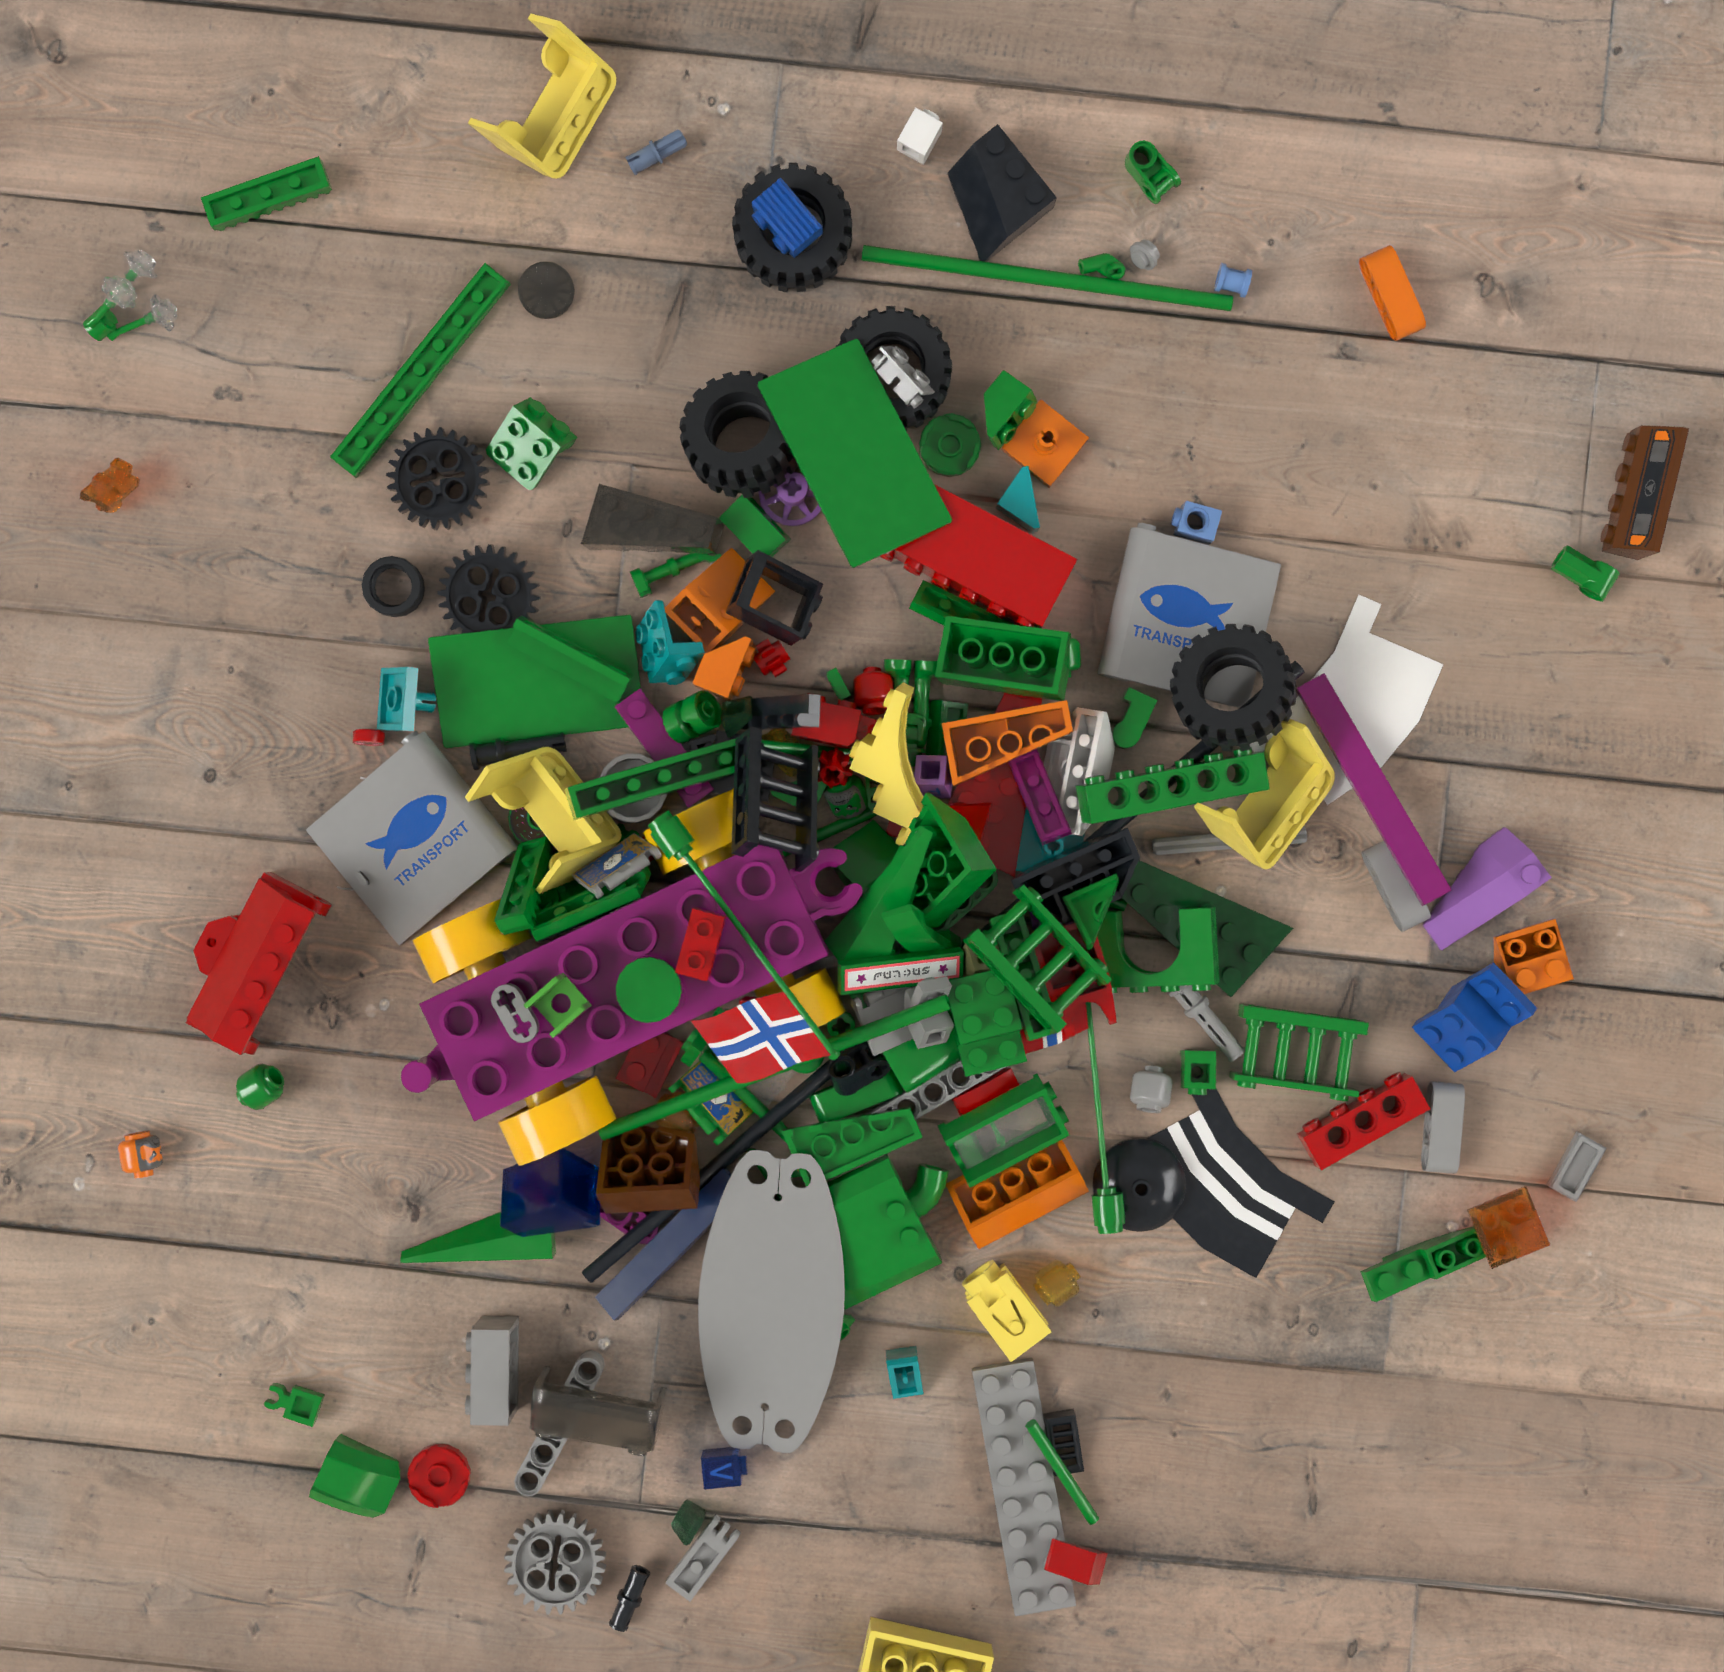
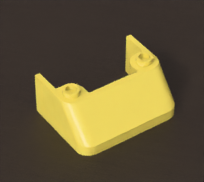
M530 14L528 20L548 37L542 49L541 59L545 68L552 73L551 78L523 126L512 120H505L498 126L473 118H470L468 124L501 151L541 174L557 179L564 176L613 93L616 86V74L605 61L561 21Z
M1289 719L1288 722L1282 721V730L1276 736L1273 735L1265 745V759L1270 765L1267 769L1270 790L1249 793L1236 812L1228 806L1220 807L1217 811L1198 802L1194 806L1212 834L1251 863L1263 869H1270L1276 864L1331 790L1335 781V772L1308 727L1292 719Z
M542 747L487 765L465 796L466 800L470 802L492 795L503 808L516 810L524 807L553 844L558 853L554 854L549 860L550 870L535 889L539 894L573 881V873L614 847L621 839L619 827L606 811L573 820L565 789L583 783V781L561 753L550 747Z

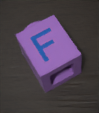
M916 755L914 778L922 795L931 793L936 798L951 799L952 778L948 756Z

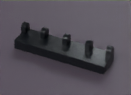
M801 694L746 698L745 717H737L734 720V726L737 729L747 730L750 726L762 730L819 727L820 695Z

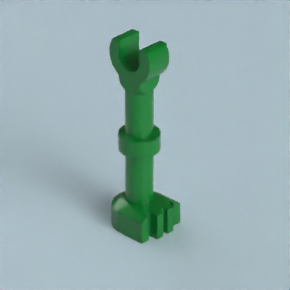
M714 538L706 539L701 547L694 552L677 559L671 557L666 560L667 563L643 572L640 568L629 571L640 598L652 594L649 583L671 574L673 577L677 576L681 570L705 561L714 563L721 557V554L710 556L706 553L707 547L715 544Z

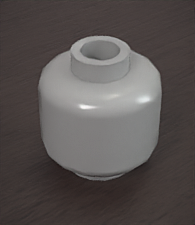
M1148 1065L1145 1066L1144 1071L1134 1073L1130 1100L1137 1105V1110L1148 1113H1161V1109L1170 1105L1173 1082L1170 1076L1163 1073V1068Z

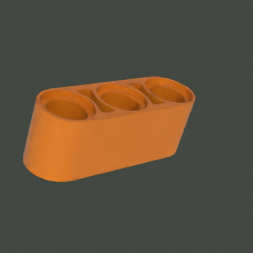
M1389 245L1360 258L1359 265L1362 275L1390 337L1394 341H1398L1425 329L1426 321L1423 311L1394 248Z

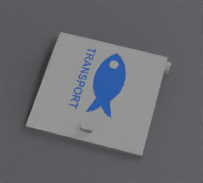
M1138 523L1137 528L1133 527L1130 529L1097 674L1111 679L1133 681L1171 691L1170 680L1174 678L1172 673L1174 662L1182 661L1179 653L1184 646L1190 649L1193 646L1191 639L1198 634L1203 638L1209 634L1207 629L1216 626L1218 631L1224 630L1226 624H1236L1237 629H1242L1243 625L1246 624L1254 626L1257 634L1261 630L1266 632L1281 564L1156 532V526ZM1235 665L1218 671L1206 685L1204 691L1205 700L1240 708L1251 698L1257 670L1248 666Z

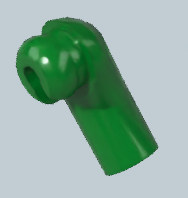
M1108 253L1079 259L1078 261L1079 271L1082 275L1097 271L1106 278L1118 280L1126 272L1123 263Z

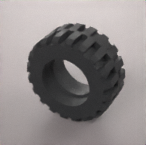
M789 163L788 169H781L780 164L771 166V173L767 175L763 171L759 172L754 176L755 182L752 185L747 183L742 189L743 196L742 198H737L734 206L735 216L732 217V227L735 245L742 263L746 264L748 272L754 278L758 276L761 279V283L769 288L772 284L778 286V291L788 292V288H796L798 293L805 292L806 287L813 285L814 288L823 285L825 278L832 279L838 273L837 268L839 265H844L848 249H851V208L849 202L844 198V191L839 185L832 183L831 176L825 172L822 175L817 174L816 167L807 165L806 170L799 169L798 163ZM779 178H782L804 205L815 210L822 221L823 234L820 240L811 249L798 254L795 258L790 254L784 255L772 248L767 243L763 230L751 216L754 213L752 201L761 195L763 191L767 190L768 187L772 186Z
M886 306V311L878 312L877 308L868 311V316L864 318L858 316L853 320L852 326L849 329L845 328L841 334L840 342L836 347L858 339L866 355L874 348L888 343L900 344L911 349L918 356L922 372L930 380L929 386L935 392L929 395H921L924 400L917 408H913L912 405L907 406L900 397L889 399L905 430L907 431V428L912 426L917 428L924 424V420L928 417L932 418L938 412L939 406L944 403L947 396L952 373L949 345L942 339L943 333L937 326L933 328L930 325V319L923 314L918 317L913 314L914 310L904 308V312L895 311V306Z
M740 371L739 375H733L732 372L722 374L723 378L717 381L713 378L706 382V388L703 390L698 388L692 395L694 401L687 402L683 410L686 417L680 419L679 426L682 432L680 435L681 445L697 477L703 484H708L711 490L716 493H721L723 490L726 496L736 498L738 493H742L744 498L754 497V492L761 491L763 495L771 491L770 487L777 484L780 486L786 481L785 475L787 473L793 474L798 465L757 387L758 382L768 378V375L758 372L755 376H752L750 371ZM757 417L770 423L768 432L762 441L749 450L726 452L716 447L718 436L722 430L737 419Z
M1226 624L1224 630L1218 631L1216 626L1207 629L1209 634L1203 638L1198 634L1191 639L1193 646L1190 649L1184 646L1179 653L1182 661L1174 662L1172 668L1174 678L1170 680V690L1173 694L1172 701L1176 711L1190 734L1196 740L1202 739L1208 747L1215 748L1216 744H1218L1222 751L1232 752L1233 746H1239L1241 751L1250 750V744L1258 742L1259 746L1268 742L1267 735L1272 733L1276 736L1282 730L1281 722L1289 721L1292 715L1291 706L1296 704L1297 695L1295 687L1297 686L1289 657L1285 655L1284 649L1278 641H1272L1271 635L1263 630L1257 634L1254 626L1244 624L1242 629H1237L1236 624ZM1235 665L1248 666L1261 674L1263 678L1262 690L1258 697L1244 708L1223 711L1211 707L1205 700L1204 691L1207 683L1218 671L1226 667Z

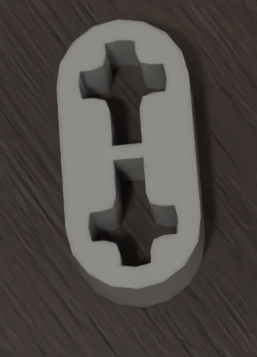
M506 983L498 986L492 993L491 1002L509 1036L519 1043L532 1040L539 1032V1022L532 1008L526 1009L523 1004L527 1002L524 994L514 984ZM505 990L507 994L511 992L515 994L516 998L512 1000V1004L516 1009L515 1012H512L508 1004L501 1005L499 1001L503 997L501 991ZM516 1014L520 1016L523 1022L529 1021L532 1027L528 1029L529 1036H526L524 1032L519 1034L516 1032L515 1028L519 1026V1022L515 1017Z

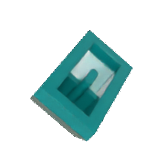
M1029 466L1021 468L1001 497L996 509L1029 532L1034 533L1038 532L1040 524Z
M910 1346L886 1350V1363L893 1399L924 1394L917 1347Z

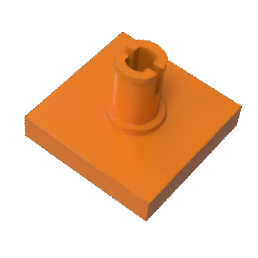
M1040 399L1036 404L1033 414L1028 419L1022 421L1016 429L1012 440L1004 444L1001 450L1022 467L1029 466L1030 473L1050 488L1089 437Z

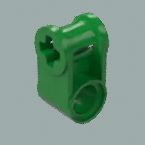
M1143 140L1134 143L1126 155L1125 168L1138 183L1145 196L1153 204H1158L1161 201V197L1172 187L1177 188L1181 185V179L1175 169L1166 162L1151 142ZM1143 153L1147 157L1148 163L1145 165L1138 164L1133 154Z

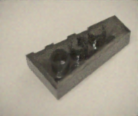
M599 484L581 544L589 550L716 554L725 524L715 516Z

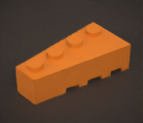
M1067 700L942 723L953 786L1073 733Z

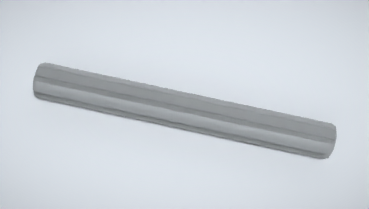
M1302 827L1291 844L1307 842L1305 827ZM1214 834L1155 838L1152 840V850L1155 855L1232 849Z

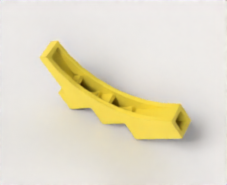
M906 683L900 684L895 690L890 689L883 704L887 708L884 718H878L872 734H867L861 741L856 740L849 757L853 758L849 769L880 783L872 799L877 802L873 813L903 826L895 842L898 845L905 844L911 832L909 826L913 818L919 816L924 806L921 803L924 796L915 781L908 759L906 725L908 708L914 687Z

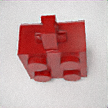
M820 696L819 727L793 728L791 733L794 738L841 748H850L856 740L861 741L867 734H872L877 720L861 715L862 710L856 709V703L838 700L837 705L825 703L826 697Z

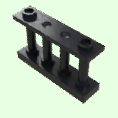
M750 726L735 740L732 854L744 857L754 847L758 845L795 854V871L801 872L813 863L819 854V845L817 844L818 772L820 769L818 746L812 744L799 757L764 747V744L761 743L762 729ZM761 759L797 769V784L763 775ZM760 787L796 797V812L762 803ZM759 816L795 825L796 841L762 832L761 828H759Z

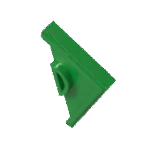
M1117 874L1062 897L1087 950L1093 948L1119 884Z

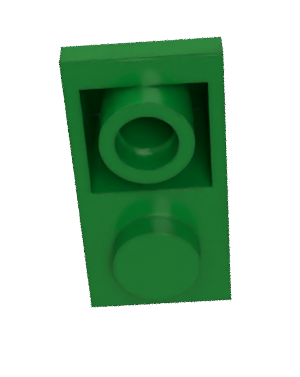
M1005 370L1000 373L984 393L987 435L993 447L997 450L1003 444H1007L1012 440L1016 433V428L1023 419H1028L1033 414L1037 403L1032 389Z

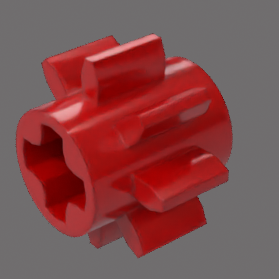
M767 638L755 646L758 653L755 654L753 659L764 676L772 672L776 678L787 671L784 664L791 659L779 640L771 644Z
M838 747L828 752L822 750L818 782L822 781L830 788L839 784L845 786L848 776L853 774V770L849 769L851 764H848L850 754L845 755L842 751L838 750Z

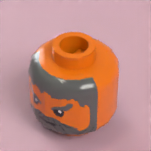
M150 1131L124 1135L125 1140L118 1145L122 1171L134 1173L135 1179L154 1175L153 1169L158 1168L163 1163L159 1138L155 1135H150Z

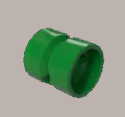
M701 690L666 707L663 711V724L669 736L674 741L683 744L699 737L700 734L719 727L722 723V710L718 701L711 693Z

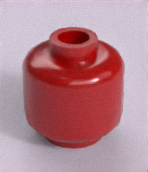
M867 667L863 669V673L854 678V703L864 714L880 715L886 712L887 708L883 706L885 698L890 689L894 690L891 675L882 672L879 667Z

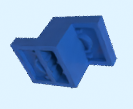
M1493 962L1452 986L1438 1008L1416 1020L1412 1028L1456 1072L1497 1050L1510 1028L1533 1016L1537 1007Z

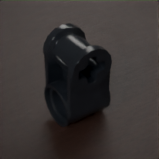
M866 1041L841 1054L836 1060H831L827 1070L835 1091L840 1095L849 1096L868 1084L886 1076L891 1067L881 1053L873 1056Z

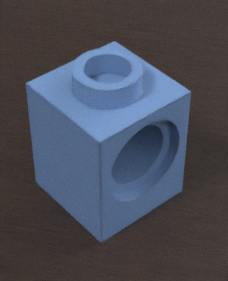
M1185 501L1181 508H1175L1171 525L1175 526L1173 535L1210 545L1215 539L1222 510ZM1189 515L1200 517L1202 521L1201 529L1194 530L1189 527L1187 523Z

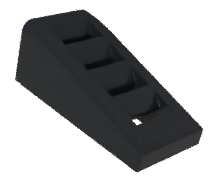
M1074 1409L1044 1413L1046 1435L1054 1449L1074 1447V1452L1058 1454L1062 1460L1076 1458V1464L1066 1465L1071 1474L1084 1472ZM1070 1424L1071 1429L1053 1431L1055 1426ZM1072 1435V1440L1055 1443L1054 1438Z

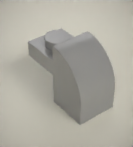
M929 977L918 982L916 988L907 989L904 995V1009L944 994L948 996L952 987L948 977L936 979ZM948 1011L908 1025L918 1049L946 1043L954 1027Z

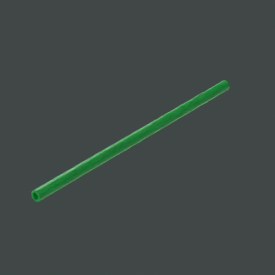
M863 245L861 261L1224 311H1231L1233 305V295Z
M944 994L833 1036L827 1040L835 1051L838 1049L842 1051L951 1009V1004L948 996ZM821 1058L797 1063L764 1079L737 1084L732 1076L725 1077L617 1118L599 1129V1135L602 1140L612 1138Z

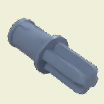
M676 130L654 143L650 140L649 145L625 158L634 175H637L658 162L662 164V159L685 148L687 141L680 130Z

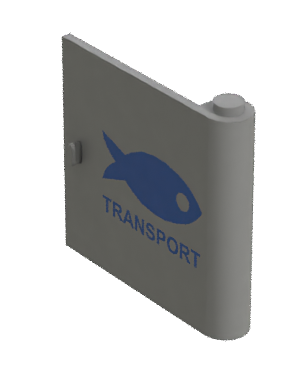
M413 731L401 741L404 745L306 829L308 834L399 946L491 869L511 857L518 847L480 799L470 802L466 800L465 796L471 789L427 733L422 732L419 734L417 731Z

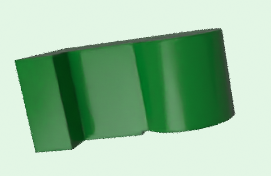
M1130 687L1125 690L1121 698L1122 701L1128 703V706L1121 721L1111 729L1114 745L1121 749L1136 745L1158 701Z

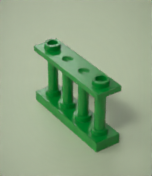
M1022 885L1013 891V894L1020 901L988 931L984 930L981 932L979 929L971 931L963 941L1048 1033L1055 1034L1067 1025L1062 1019L1064 1016L1063 1011L1094 981L1099 986L1106 985L1112 979L1107 974L1109 971L1107 966L1096 957L1093 959L1041 903L1043 899L1034 888H1027L1025 885ZM1029 910L1040 921L1041 925L1010 955L1005 954L1003 956L995 947L997 945L996 941ZM1051 933L1064 948L1032 979H1025L1017 971L1019 969L1018 964ZM1073 957L1085 972L1054 1003L1051 1001L1047 1003L1040 996L1042 992L1040 988Z
M1239 1003L1238 1016L1246 1018L1245 1024H1248L1242 1072L1230 1071L1229 1074L1230 1078L1237 1081V1086L1255 1089L1257 1083L1330 1093V1099L1348 1101L1349 1096L1359 1097V1091L1347 1087L1353 1041L1357 1039L1358 1034H1368V1022ZM1265 1021L1277 1023L1276 1028L1279 1029L1273 1077L1254 1074L1261 1027H1264ZM1296 1026L1308 1027L1307 1032L1310 1033L1304 1081L1285 1078L1292 1031H1295ZM1327 1030L1339 1031L1338 1037H1341L1335 1085L1316 1083L1322 1037L1326 1035Z

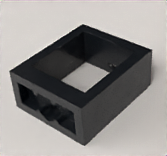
M757 550L747 558L725 613L792 646L799 640L806 639L812 628V623L809 622L811 615L817 611L823 599V596L820 595L823 583ZM761 574L803 595L791 627L749 606Z

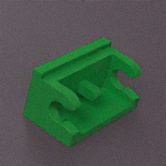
M741 495L719 517L752 554L759 550L773 557L791 540L786 532L770 518L753 497L744 498Z

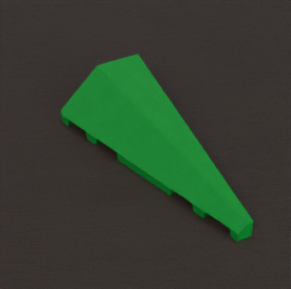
M922 826L859 899L856 905L853 906L824 940L838 961L895 954L896 950L893 949L896 938L882 919V912L913 903L919 886L915 884L919 871L926 866L928 858L925 857L930 840L936 838L937 835L932 826Z
M550 1192L537 1197L535 1236L522 1237L523 1203H520L517 1206L495 1213L412 1248L401 1251L400 1263L553 1259L556 1255L555 1233H549Z

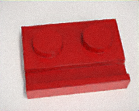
M664 1032L630 1048L615 1079L656 1099L684 1041Z

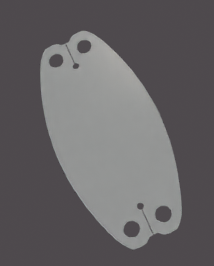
M751 1150L746 1153L738 1162L728 1180L707 1240L698 1298L699 1340L702 1365L711 1405L720 1431L728 1444L737 1449H751L756 1444H762L763 1438V1445H768L773 1451L781 1453L795 1451L803 1443L814 1424L827 1392L837 1358L845 1301L843 1251L837 1217L826 1178L817 1161L808 1154H791L788 1158L781 1159L780 1161V1158H774L767 1151ZM754 1165L763 1166L768 1175L766 1181L762 1184L750 1182L747 1175L750 1167ZM796 1169H806L810 1173L811 1181L808 1186L798 1188L793 1185L791 1175ZM779 1183V1194H781L782 1199L775 1201L774 1195L778 1193ZM763 1403L769 1405L768 1410L765 1411V1416L764 1410L761 1409V1404ZM738 1416L749 1418L752 1422L750 1432L744 1435L736 1433L732 1427L733 1420ZM786 1419L793 1423L795 1431L791 1437L781 1438L775 1432V1426L780 1420Z

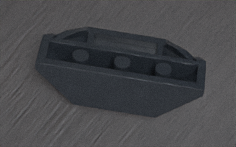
M1124 828L1093 838L1059 855L1039 862L1011 879L1014 889L1025 885L1027 888H1034L1042 897L1043 901L1041 903L1058 922L1065 924L1072 921V918L1062 897L1117 874L1119 884L1111 903L1121 899L1140 860V855L1129 829Z

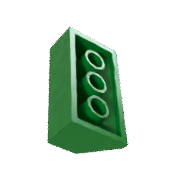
M946 616L935 678L946 685L1064 701L1069 676L1070 633Z

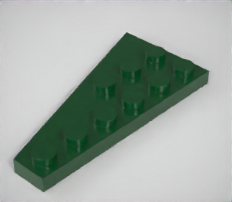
M1140 860L1122 897L1130 907L1179 951V909L1216 907L1219 983L1216 985L1229 997H1232L1293 929L1288 925Z

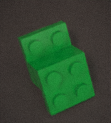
M990 970L950 980L952 986L948 994L951 1004L950 1017L954 1024L953 1031L965 1077L1027 1062L1020 1035V1030L1023 1028L1015 997Z

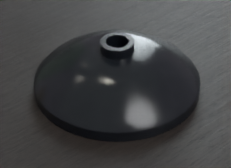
M1146 1138L1127 1139L1113 1145L1106 1151L1109 1186L1116 1187V1192L1123 1193L1126 1221L1123 1224V1229L1144 1232L1157 1229L1168 1223L1181 1208L1186 1193L1185 1173L1175 1154L1163 1144ZM1100 1159L1093 1174V1194L1097 1193V1188L1103 1187ZM1138 1184H1145L1147 1189L1144 1193L1139 1194L1135 1191Z

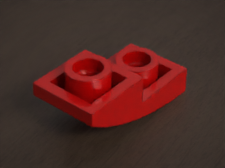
M1005 1067L982 1083L979 1082L952 1098V1101L959 1115L962 1116L1019 1086V1083L1012 1068Z

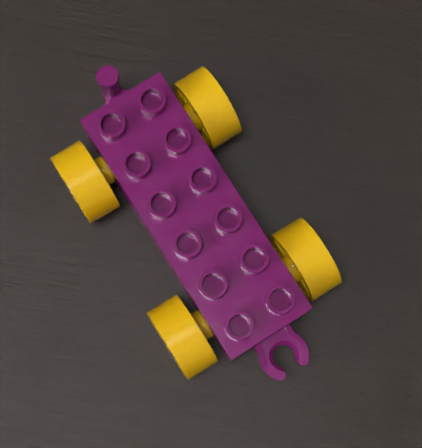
M734 789L676 814L695 839L691 844L694 850L689 855L817 1027L843 1014L846 1011L826 967L797 979L794 978L792 972L829 954V950L815 920L825 915L834 916L845 913L856 905L862 895L863 889L858 883L845 886L841 893L833 897L824 896L816 888L815 880L818 872L826 867L842 865L847 859L845 851L833 848L819 850L817 859L801 872L795 871V867L790 869L781 850L758 845L744 857L732 854ZM650 828L643 832L647 842L652 846H656L662 854V857L657 859L656 862L663 876L689 865L684 858L679 861L675 857L668 860L651 837L652 831ZM696 874L509 962H506L502 953L532 937L528 929L506 935L499 931L494 922L501 899H498L412 940L433 984L462 971L465 972L468 981L419 1003L438 1045L427 1056L406 1064L401 1071V1081L407 1090L419 1093L427 1090L438 1081L455 1080L474 1122L524 1099L527 1104L526 1107L498 1122L518 1166H521L560 1150L605 1127L617 1118L597 1075L565 1087L562 1080L753 990L756 997L781 992L782 989L727 917L710 979L706 982L678 974L681 978L682 994L679 1005L671 1015L658 1022L644 1023L632 1019L623 1012L617 1001L616 984L620 973L628 964L638 958L654 957L665 960L676 970L692 908L697 907L726 915ZM564 973L592 1005L554 1038L549 1034L555 1028L535 1006H532L531 1008L539 1022V1032L532 1040L519 1043L509 1036L493 1008L491 996L498 986L509 983L518 986L528 1001L555 976ZM505 990L501 991L503 997L499 999L501 1005L508 1004L512 1012H515L516 1009L512 1004V1000L516 998L513 992L507 994ZM557 994L552 1000L553 1009L559 1013L567 1012L571 1006L570 998L565 994ZM516 1014L515 1017L519 1022V1026L515 1028L518 1034L524 1032L526 1036H529L528 1029L532 1027L529 1021L523 1022L520 1016Z

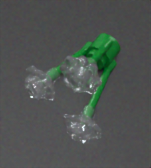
M140 249L135 252L125 251L124 255L130 267L124 274L126 277L113 276L110 278L106 276L103 279L104 285L101 289L107 294V297L104 299V303L83 322L84 328L89 335L98 341H102L105 337L114 341L121 334L145 324L150 326L158 323L170 332L175 327L174 321L178 319L177 307L171 303V300L168 298L161 299L157 294H154L150 299L152 304L151 311L143 314V317L116 328L118 320L110 311V308H115L119 305L122 309H126L127 307L134 308L136 305L135 300L138 296L131 281L135 282L139 276L157 278V274L154 272L156 262L152 256Z

